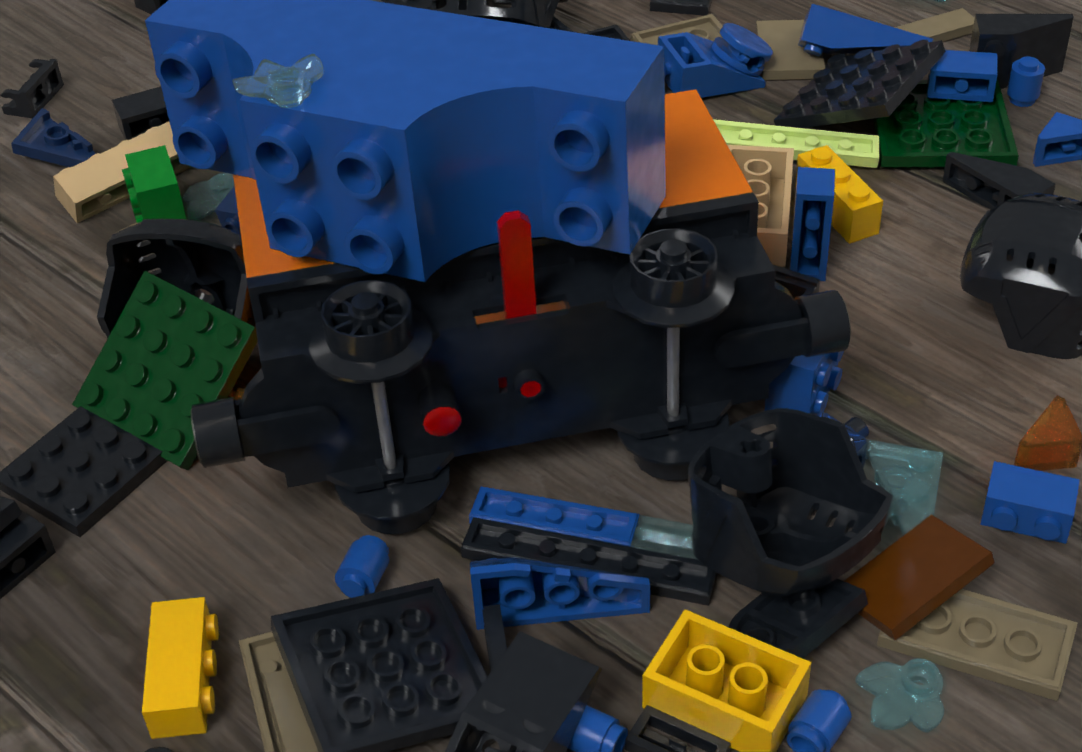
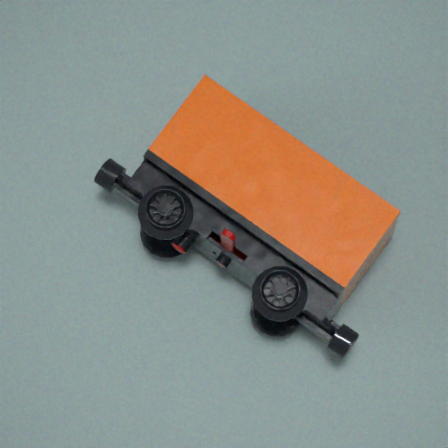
M696 89L665 94L666 197L630 255L590 246H577L570 242L545 237L532 238L531 223L528 216L517 210L505 212L497 221L499 242L476 248L453 258L436 270L426 282L385 273L371 274L353 266L307 256L293 257L282 251L270 249L257 182L253 178L233 174L247 286L255 319L262 368L247 384L242 399L235 400L234 397L193 404L191 409L193 436L199 461L204 468L245 461V457L254 456L264 466L284 472L288 488L330 481L335 484V490L342 504L357 514L361 523L369 529L383 534H403L418 529L431 519L437 509V501L440 500L449 485V462L453 457L612 428L618 431L619 439L626 449L634 454V460L642 471L652 477L668 481L688 479V467L697 451L706 442L730 426L727 411L732 405L769 398V383L788 368L795 356L813 357L845 351L849 347L851 337L849 314L842 296L836 290L797 296L793 299L788 289L775 281L776 270L757 237L759 202Z

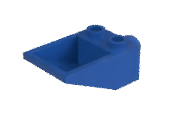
M688 32L658 37V45L664 46V81L673 93L696 89L700 97L703 98L765 87L766 82L760 75H747L722 61L713 52L711 47L713 41Z

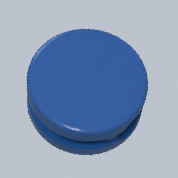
M725 23L720 30L722 37L715 38L711 45L713 52L734 69L747 75L759 76L765 68V62L771 59L773 50L762 38L748 29L733 23Z

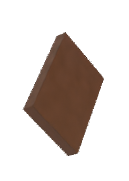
M931 514L844 580V582L864 589L866 592L868 605L859 611L858 614L893 640H897L995 562L991 551Z

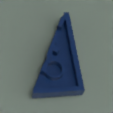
M43 108L40 109L11 143L14 154L66 167H73L97 154L93 151L90 142L77 132L71 131L65 123L57 124L50 118L49 111Z

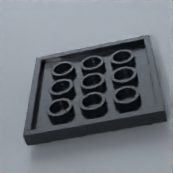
M920 40L910 46L900 47V45L895 44L880 51L873 52L872 49H866L858 52L856 55L846 56L845 54H837L828 59L825 69L815 73L809 84L802 87L798 91V95L791 102L783 106V111L774 119V123L776 126L807 128L889 117L944 55L946 50L942 40L934 42Z
M439 578L271 616L272 633L318 752H388L452 735L462 712L488 677Z

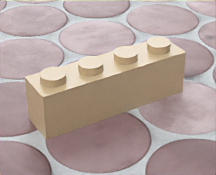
M168 121L158 127L155 126L148 129L137 137L124 140L103 153L94 154L82 163L63 169L53 176L55 196L75 222L79 223L129 198L122 169L128 168L125 154L165 145L175 175L191 168V166L180 164L178 154L173 145L171 125Z

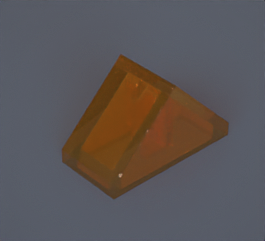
M1057 395L1020 440L1014 463L1015 466L1038 471L1077 467L1082 449V434L1065 398Z

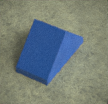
M1058 112L1054 114L1038 135L1033 159L1035 167L1082 160L1081 119Z

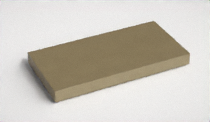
M961 589L897 640H893L880 630L877 646L1058 701L1078 622Z

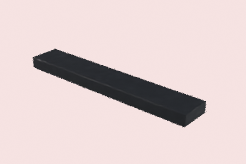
M475 517L471 521L461 546L462 558L477 561L491 558L515 557L649 578L650 595L707 606L710 604L718 574L697 559Z

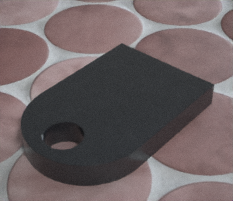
M835 579L822 588L795 596L776 597L761 593L733 617L729 628L804 658L868 605L866 592L864 589L840 579Z

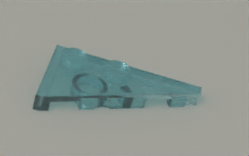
M866 439L868 442L866 459L870 460L875 471L874 481L892 494L893 508L890 516L894 525H899L904 536L931 514L934 516L943 452Z

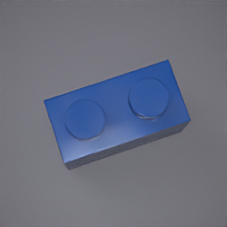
M946 50L944 55L928 72L927 98L993 102L997 80V53Z
M994 461L980 525L1066 544L1074 518L1080 479Z

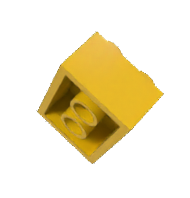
M684 609L642 675V708L645 709L646 705H649L730 742L731 748L739 752H777L788 732L789 724L800 710L808 695L811 662Z

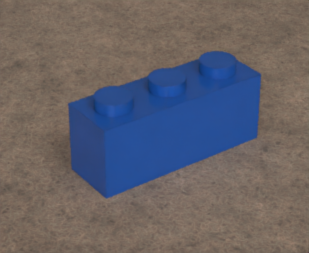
M798 167L790 270L825 281L834 203L835 169Z

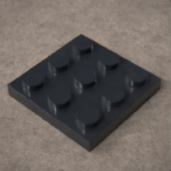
M80 406L0 471V490L76 536L81 537L165 464L166 460L161 457V450Z

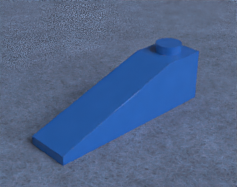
M812 4L805 16L798 46L804 47L803 51L808 54L821 56L822 53H858L866 49H872L874 52L895 44L904 47L920 40L932 42L933 39Z
M515 557L491 558L470 562L477 630L484 629L482 611L484 606L500 604L503 627L650 613L649 578Z

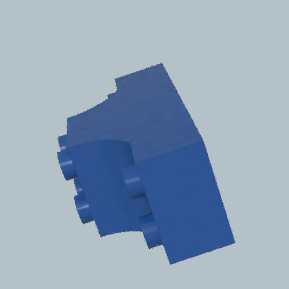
M168 0L145 20L155 60V72L161 84L173 133V145L178 154L180 164L189 165L197 169H209L255 179L270 249L282 251L287 255L293 257L307 256L357 267L371 274L385 273L426 282L436 270L453 258L476 248L499 242L497 221L505 212L517 210L528 216L531 223L532 238L545 237L570 242L577 246H590L630 255L666 197L664 46L371 0Z

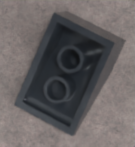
M975 14L969 51L997 53V79L1000 89L1008 87L1012 64L1022 57L1030 56L1038 59L1045 66L1044 77L1062 72L1074 18L1073 14Z

